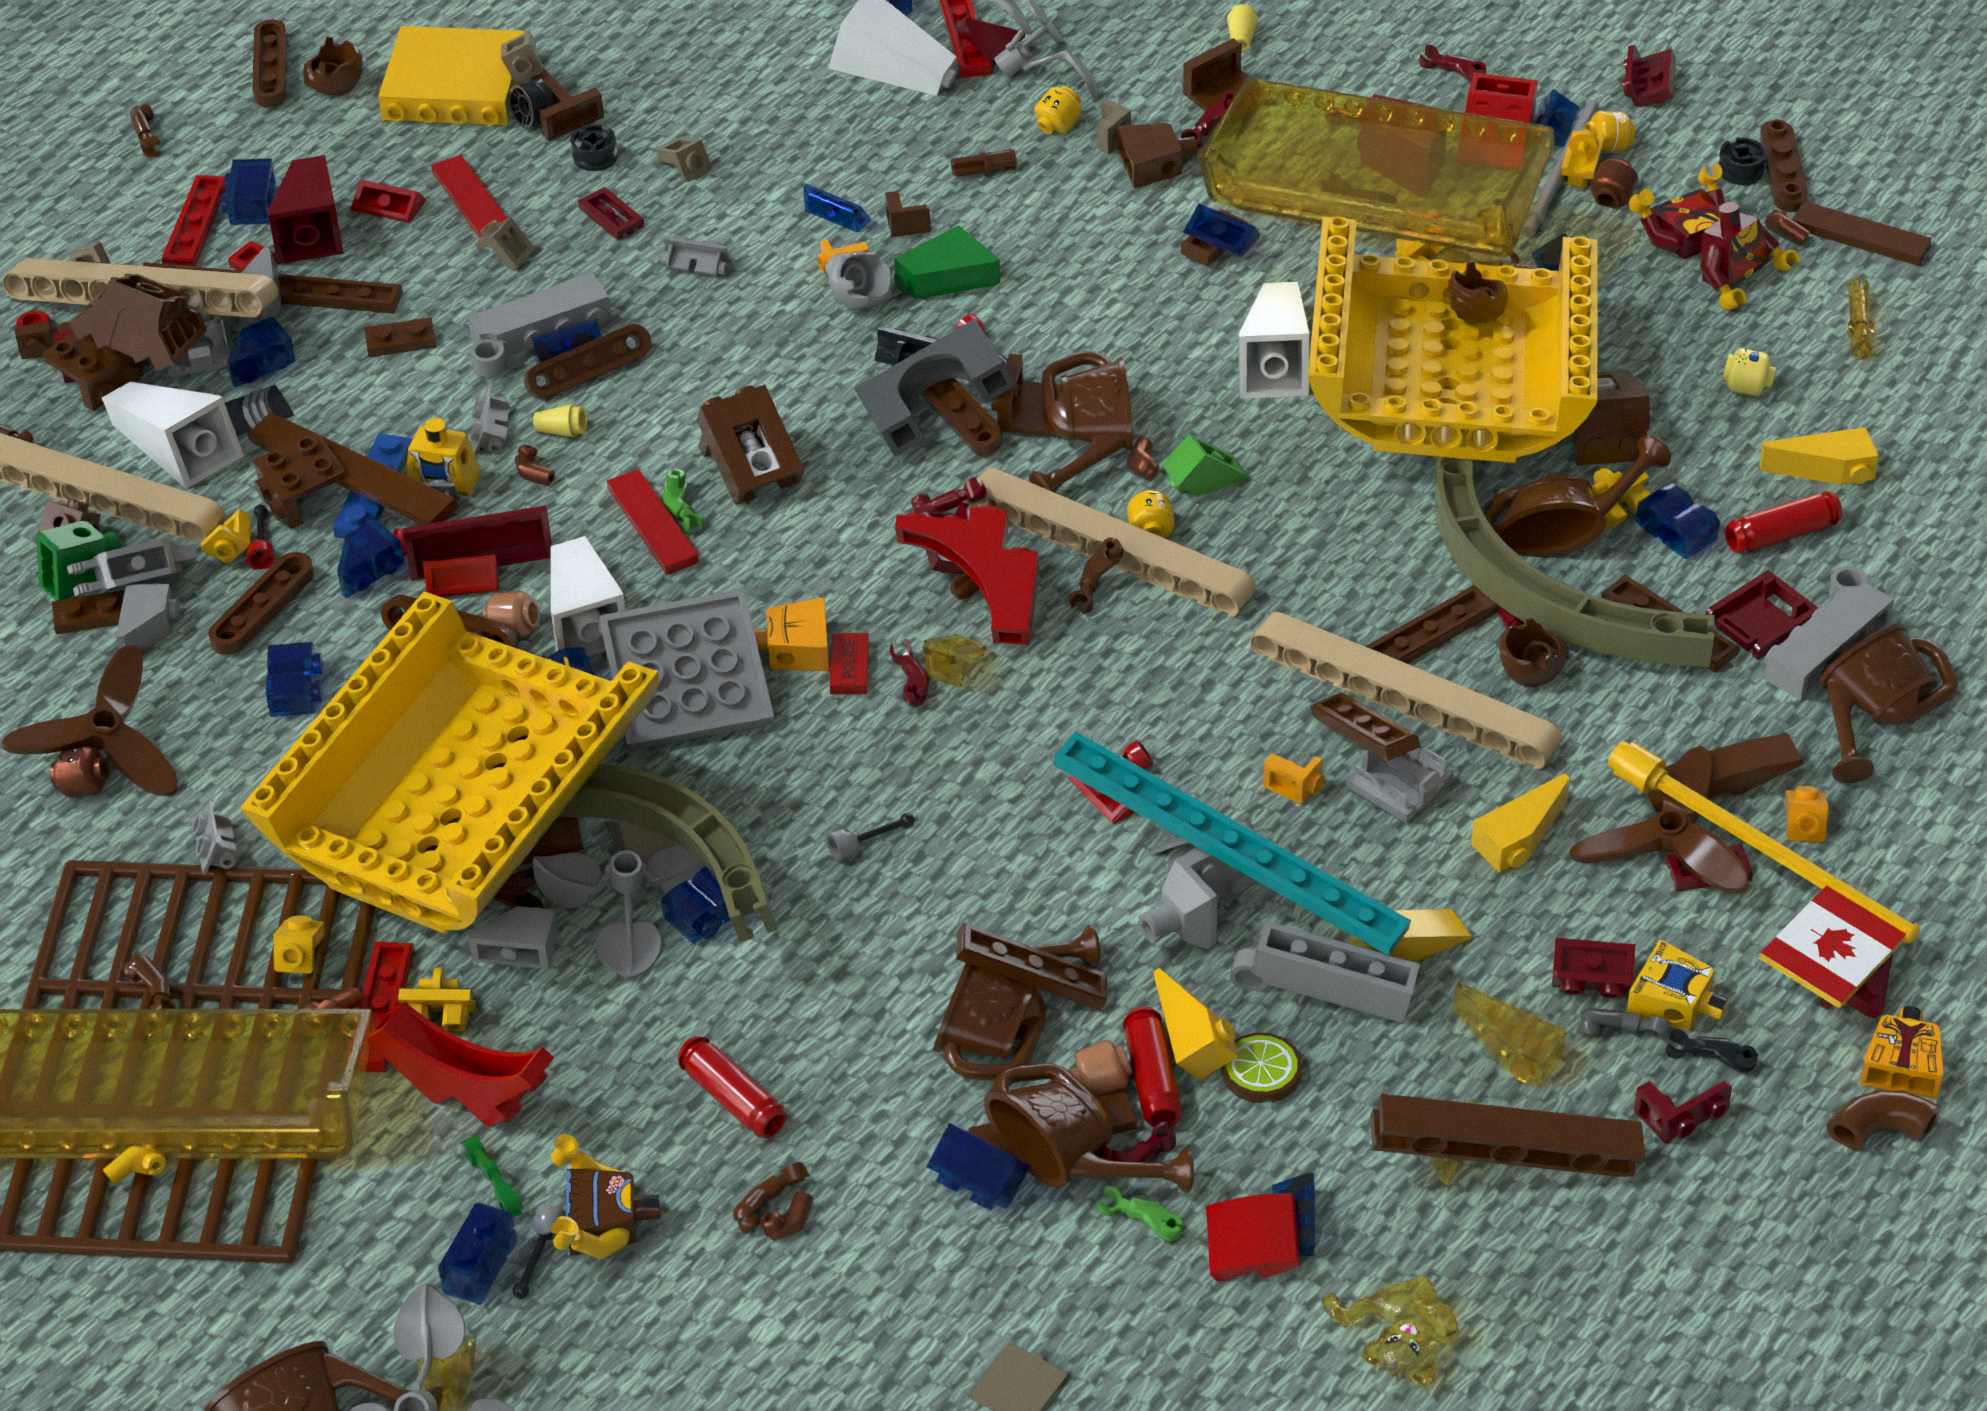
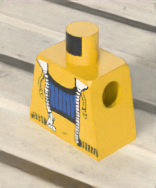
M441 418L427 420L424 426L419 427L409 445L407 476L421 483H430L433 480H445L455 483L459 495L469 497L481 475V470L468 435L464 432L447 430L445 421Z
M1659 940L1629 991L1627 1012L1642 1014L1643 1018L1650 1019V1015L1662 1017L1668 1020L1671 1027L1690 1031L1700 1013L1722 1021L1727 1012L1730 999L1712 992L1715 971L1711 966L1671 944Z

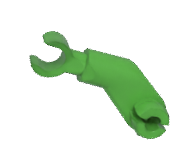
M681 469L669 470L664 483V506L678 520H683L684 532H690V525L696 524L700 526V530H704V516L693 513L692 508L685 502L687 489L685 472Z
M1106 1186L1104 1194L1116 1202L1114 1207H1107L1100 1200H1097V1208L1102 1215L1113 1216L1118 1212L1126 1213V1217L1144 1221L1166 1242L1178 1240L1184 1232L1182 1219L1178 1215L1171 1213L1159 1202L1131 1197V1200L1123 1198L1120 1191L1113 1186Z

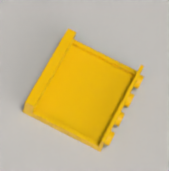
M400 26L378 95L382 120L486 124L491 126L508 125L507 107L511 87L514 86V80L501 59V45L524 34L525 31Z

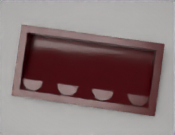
M546 505L402 528L411 581L425 579L423 560L496 553L497 567L551 558L552 540Z

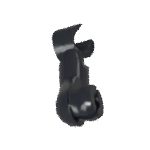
M1680 1029L1672 1030L1669 1039L1680 1044L1683 1049H1676L1670 1044L1666 1047V1054L1670 1058L1679 1059L1684 1057L1687 1052L1695 1053L1697 1057L1716 1058L1740 1073H1748L1753 1070L1758 1060V1053L1752 1046H1741L1729 1039L1720 1037L1698 1036L1697 1039H1690L1686 1032Z

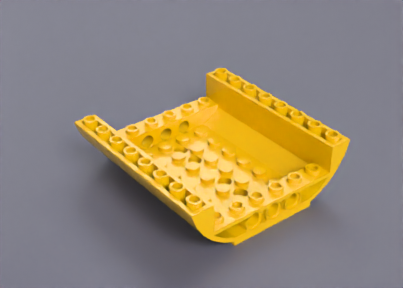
M1341 216L1322 218L1308 380L1317 401L1337 425L1354 437L1373 445V451L1516 463V458L1537 453L1557 444L1573 433L1587 419L1597 403L1598 240L1582 236L1574 238L1563 237L1559 271H1550L1545 268L1525 269L1515 268L1510 265L1490 266L1475 263L1476 269L1480 270L1482 278L1500 280L1504 282L1508 291V302L1503 314L1490 322L1475 324L1458 318L1455 311L1451 310L1450 303L1448 302L1447 288L1451 274L1455 270L1461 274L1465 272L1466 263L1446 262L1440 259L1432 261L1418 260L1405 256L1394 258L1377 256L1375 254H1354L1357 220Z
M424 591L246 799L240 809L276 847L306 871L327 883L330 889L443 934H447L449 930L464 929L477 919L653 699L659 687V673L656 670L627 661L614 679L609 681L466 631L451 600ZM528 736L525 740L515 741L519 737ZM506 763L503 767L492 769L497 764ZM461 818L457 823L447 824L452 819ZM438 846L435 851H427L424 853V851L429 847Z

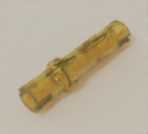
M1854 278L1847 285L1850 316L1847 334L1851 339V355L1857 359L1859 349L1860 359L1863 360L1873 354L1872 337L1875 332V325L1870 316L1869 282L1863 279L1862 287H1860V278Z

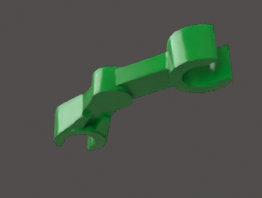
M474 1135L460 1142L468 1153L464 1156L470 1165L477 1164L482 1169L485 1178L491 1181L495 1189L494 1193L498 1205L506 1219L510 1220L523 1214L520 1210L523 1206L518 1195L506 1181L503 1182L497 1164L493 1159L490 1160L487 1157L478 1136Z

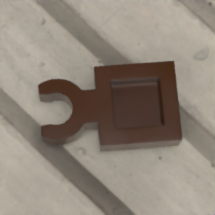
M49 322L14 327L21 360L42 357L43 352L55 344L52 334L72 330L69 322H63L53 329H50Z

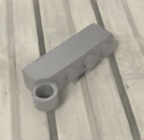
M592 273L469 315L468 323L473 342L470 348L473 371L483 377L496 376L505 370L506 358L510 355L527 349L537 348L541 344L559 338H566L573 333L591 327H598L605 322L611 321L609 296Z
M1842 566L1832 572L1828 591L1832 601L1825 607L1820 606L1817 608L1811 619L1802 626H1796L1783 643L1779 646L1774 645L1765 657V680L1801 701L1819 685L1818 682L1821 675L1835 660L1860 641L1884 629L1890 623L1894 599L1869 585L1866 573L1857 567Z
M1265 920L1257 949L1246 948L1236 953L1230 971V980L1237 988L1261 992L1268 985L1404 1023L1420 964Z

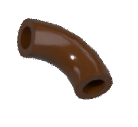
M1876 1090L1853 1097L1834 1113L1826 1126L1833 1140L1851 1150L1860 1149L1867 1139L1881 1131H1898L1921 1142L1934 1126L1941 1107L1927 1099L1905 1091Z

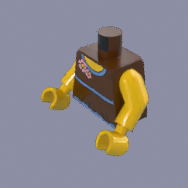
M561 1134L553 1144L556 1149L551 1154L552 1163L560 1167L568 1163L571 1164V1169H567L566 1216L558 1217L550 1229L553 1234H557L553 1240L556 1249L565 1250L569 1247L570 1256L587 1254L598 1259H605L624 1248L627 1244L637 1242V1221L661 1219L660 1195L636 1196L634 1176L631 1173L622 1172L605 1165L582 1151L577 1153L579 1149L578 1142L569 1134Z

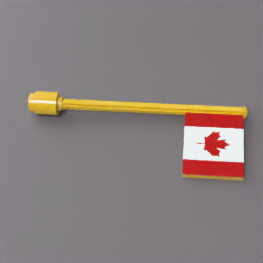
M1621 741L1611 753L1608 767L1613 769L1615 776L1645 794L1649 793L1652 789L1663 791L1822 889L1760 952L1759 959L1840 1009L1903 942L1909 944L1917 939L1920 933V926L1917 922L1914 924L1910 923L1670 777L1668 771L1665 770L1666 761L1635 742L1629 744L1626 741Z

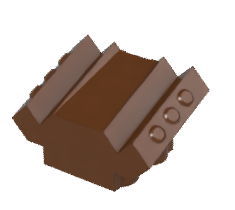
M128 273L120 278L111 277L107 288L100 292L69 321L77 340L91 334L98 349L103 346L133 357L135 363L150 357L156 371L173 364L207 331L199 312L187 308L190 294L142 275Z

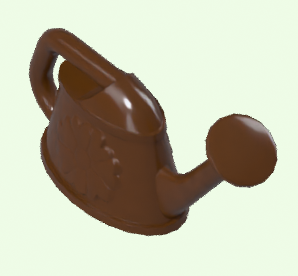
M1082 351L1056 360L1045 368L1042 374V388L1046 418L1052 429L1068 441L1092 442L1091 448L1086 453L1056 473L1043 474L1038 471L1030 473V483L1056 493L1064 482L1121 448H1126L1128 451L1133 450L1132 416L1127 375L1122 357L1117 358L1115 362H1111L1100 353ZM1082 365L1095 366V368L1070 376H1061V394L1058 397L1055 380L1057 375Z
M1644 435L1637 441L1639 456L1636 462L1615 484L1598 495H1593L1592 484L1585 478L1574 475H1551L1526 485L1502 491L1492 499L1483 514L1494 531L1519 556L1549 558L1568 554L1586 547L1595 541L1606 527L1605 515L1646 470L1651 467L1665 468L1671 462V453L1661 440L1650 435ZM1511 503L1504 519L1498 525H1495L1494 522L1503 508Z
M1904 624L1891 625L1860 641L1835 660L1819 679L1818 683L1823 688L1828 689L1842 751L1841 761L1832 770L1834 780L1840 783H1857L1869 778L1874 771L1873 763L1861 757L1856 750L1850 714L1854 705L1872 715V718L1877 722L1898 725L1913 722L1949 701L1956 694L1958 688L1957 676L1943 649L1933 641L1923 637H1909L1908 630ZM1918 652L1926 654L1931 658L1943 683L1941 688L1931 694L1929 693L1937 686L1938 681L1930 674Z
M1087 925L1081 935L1074 940H1069L1065 943L1033 946V948L1061 958L1083 959L1092 968H1096L1100 962L1101 949L1099 937L1092 925ZM966 963L942 1020L933 1052L939 1053L940 1050L944 1051L946 1062L955 1073L964 1078L978 1081H995L997 1076L1006 1069L1029 1065L1046 1023V1007L1041 994L1036 987ZM1022 1037L1013 1061L1006 1065L972 1064L961 1056V1053L1001 1057L1002 1060L1007 1061L1015 1042Z
M1039 1063L1006 1069L997 1076L993 1084V1091L986 1093L984 1098L985 1111L993 1130L1002 1144L1029 1174L1050 1187L1059 1188L1064 1186L1071 1176L1078 1178H1163L1164 1180L1176 1183L1185 1194L1190 1193L1192 1189L1194 1160L1189 1148L1182 1150L1177 1158L1164 1161V1163L1113 1161L1097 1156L1095 1153L1101 1147L1111 1142L1113 1133L1111 1115L1106 1105L1096 1098L1070 1071L1062 1066L1053 1063ZM1051 1080L1045 1084L1009 1090L1011 1085L1018 1082Z
M312 1341L283 1351L246 1371L221 1389L207 1403L204 1411H342L338 1407L335 1390L340 1387L354 1386L365 1389L395 1403L402 1395L412 1390L409 1391L334 1354L328 1353V1346L324 1341ZM435 1386L426 1391L435 1398L437 1411H439L443 1392L442 1388Z

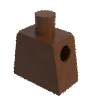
M1168 123L1117 127V151L1133 188L1181 175L1182 158L1197 156L1198 150L1195 137L1177 139L1172 126Z

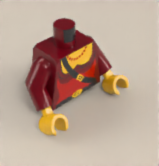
M1714 163L1711 168L1713 177L1707 174L1705 166L1699 171L1698 181L1708 188V192L1700 188L1651 208L1649 206L1654 202V195L1649 189L1645 188L1639 193V196L1634 194L1631 197L1629 208L1634 213H1641L1643 218L1640 221L1653 246L1674 252L1683 259L1702 253V235L1707 228L1720 220L1718 209L1720 205L1725 203L1722 188L1718 189L1717 180L1722 176V168L1718 163Z
M1733 202L1720 205L1718 209L1720 220L1704 231L1700 262L1702 280L1712 285L1716 292L1720 291L1719 304L1722 309L1728 311L1747 302L1746 294L1742 289H1731L1770 261V253L1774 256V268L1780 271L1792 270L1788 263L1795 264L1800 261V256L1795 250L1782 251L1778 247L1780 243L1760 223V220L1757 217L1740 213L1739 205Z

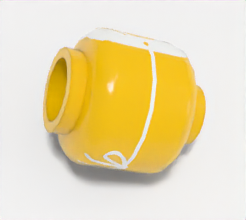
M1597 111L1592 116L1590 122H1587L1584 130H1590L1596 136L1601 135L1604 137L1601 153H1623L1627 150L1628 146L1633 144L1635 139V124L1624 112Z

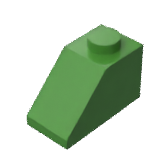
M1191 434L1186 436L1162 464L1170 475L1169 483L1183 494L1188 491L1200 496L1246 480L1249 477L1232 454Z

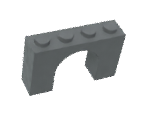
M973 319L854 389L895 457L925 439L911 412L918 396L933 384L951 378L968 380L974 385L985 403L997 398L1016 385L1003 360L976 320Z

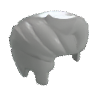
M838 253L828 260L825 264L828 284L839 302L850 309L859 310L876 306L891 297L893 286L892 272L890 267L881 261L879 253Z

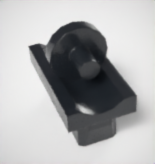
M881 326L877 329L878 345L874 361L894 366L934 343L938 338L924 337L908 333L906 330Z

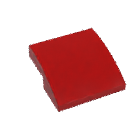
M1292 1194L1252 1195L1206 1206L1210 1275L1215 1281H1225L1252 1271H1256L1264 1279L1301 1266L1296 1200Z

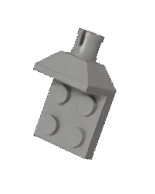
M1196 848L1174 860L1162 888V904L1149 912L1140 914L1138 916L1140 919L1138 921L1139 927L1145 938L1151 943L1159 941L1162 937L1172 932H1177L1184 941L1210 949L1216 946L1218 900L1232 893L1239 894L1243 892L1253 882V879L1200 848Z

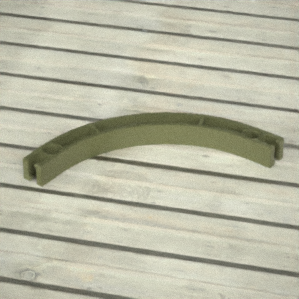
M1437 456L1434 508L1440 534L1447 550L1458 567L1493 602L1526 622V618L1533 617L1537 623L1542 625L1544 630L1553 633V635L1560 639L1597 652L1633 660L1710 668L1714 643V615L1663 611L1617 603L1575 589L1543 573L1513 551L1494 531L1484 516L1476 498L1473 485V460Z
M600 764L557 817H595L619 821L627 820L629 823L646 827L669 837L697 856L710 870L720 885L729 917L740 943L754 938L752 928L747 929L743 920L745 915L759 913L767 933L778 929L767 893L748 848L733 825L714 806L680 784L646 771L617 765ZM461 818L452 819L447 824L457 823Z

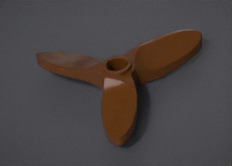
M134 644L125 645L120 648L106 666L98 685L96 708L80 716L44 721L10 732L2 740V748L5 751L23 755L48 754L86 746L103 749L117 770L148 793L157 796L174 795L177 790L176 773L165 756L144 735L123 723L135 704L143 672V657L140 649ZM107 726L110 729H100L98 727Z
M1698 746L1688 750L1681 757L1670 777L1708 799L1711 790L1713 765L1708 750L1705 747ZM1664 793L1663 809L1656 816L1637 824L1607 830L1588 837L1575 844L1569 851L1571 859L1581 863L1612 861L1653 851L1672 852L1689 872L1720 891L1729 894H1740L1746 892L1749 885L1747 870L1731 848L1713 833L1695 825L1700 817L1699 813Z

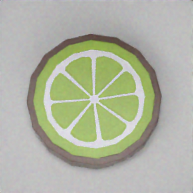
M1255 1032L1240 1036L1234 1040L1238 1057L1222 1066L1221 1073L1227 1089L1235 1096L1251 1103H1262V1100L1273 1099V1102L1282 1100L1294 1092L1301 1080L1302 1061L1295 1046L1285 1038L1272 1033Z

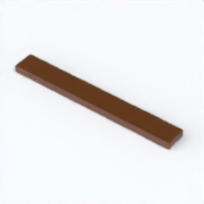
M144 262L142 265L147 267L242 273L240 270ZM278 274L281 304L394 314L403 293L402 285Z
M270 412L246 435L250 442L271 452L314 432ZM320 435L345 470V477L335 482L336 484L422 525L444 522L459 507L455 498Z

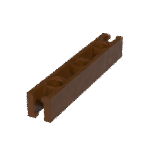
M1381 1093L1378 1099V1109L1373 1108L1370 1114L1372 1150L1617 1177H1633L1636 1173L1635 1163L1642 1164L1645 1159L1641 1121Z

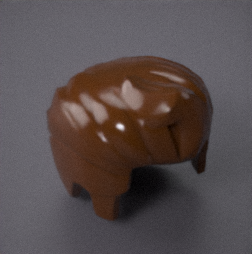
M327 36L324 45L320 47L318 55L304 64V84L327 95H344L351 92L362 74V53L357 46L348 40H345L342 44H336L333 42V37Z
M1474 261L1466 263V270L1462 274L1457 270L1451 274L1447 288L1448 302L1450 303L1451 310L1455 311L1458 318L1477 324L1490 322L1503 314L1508 302V291L1504 282L1482 278L1480 270L1476 269Z
M1533 617L1526 618V623L1523 625L1507 628L1501 637L1499 645L1500 659L1504 671L1514 682L1525 687H1538L1554 680L1569 658V649L1564 640L1544 630L1542 625L1537 623Z

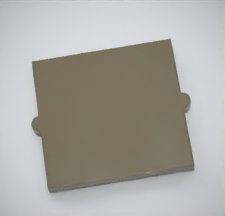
M1009 1342L968 1394V1398L992 1411H1043L1069 1377V1373L1043 1360L1042 1354L1034 1355Z

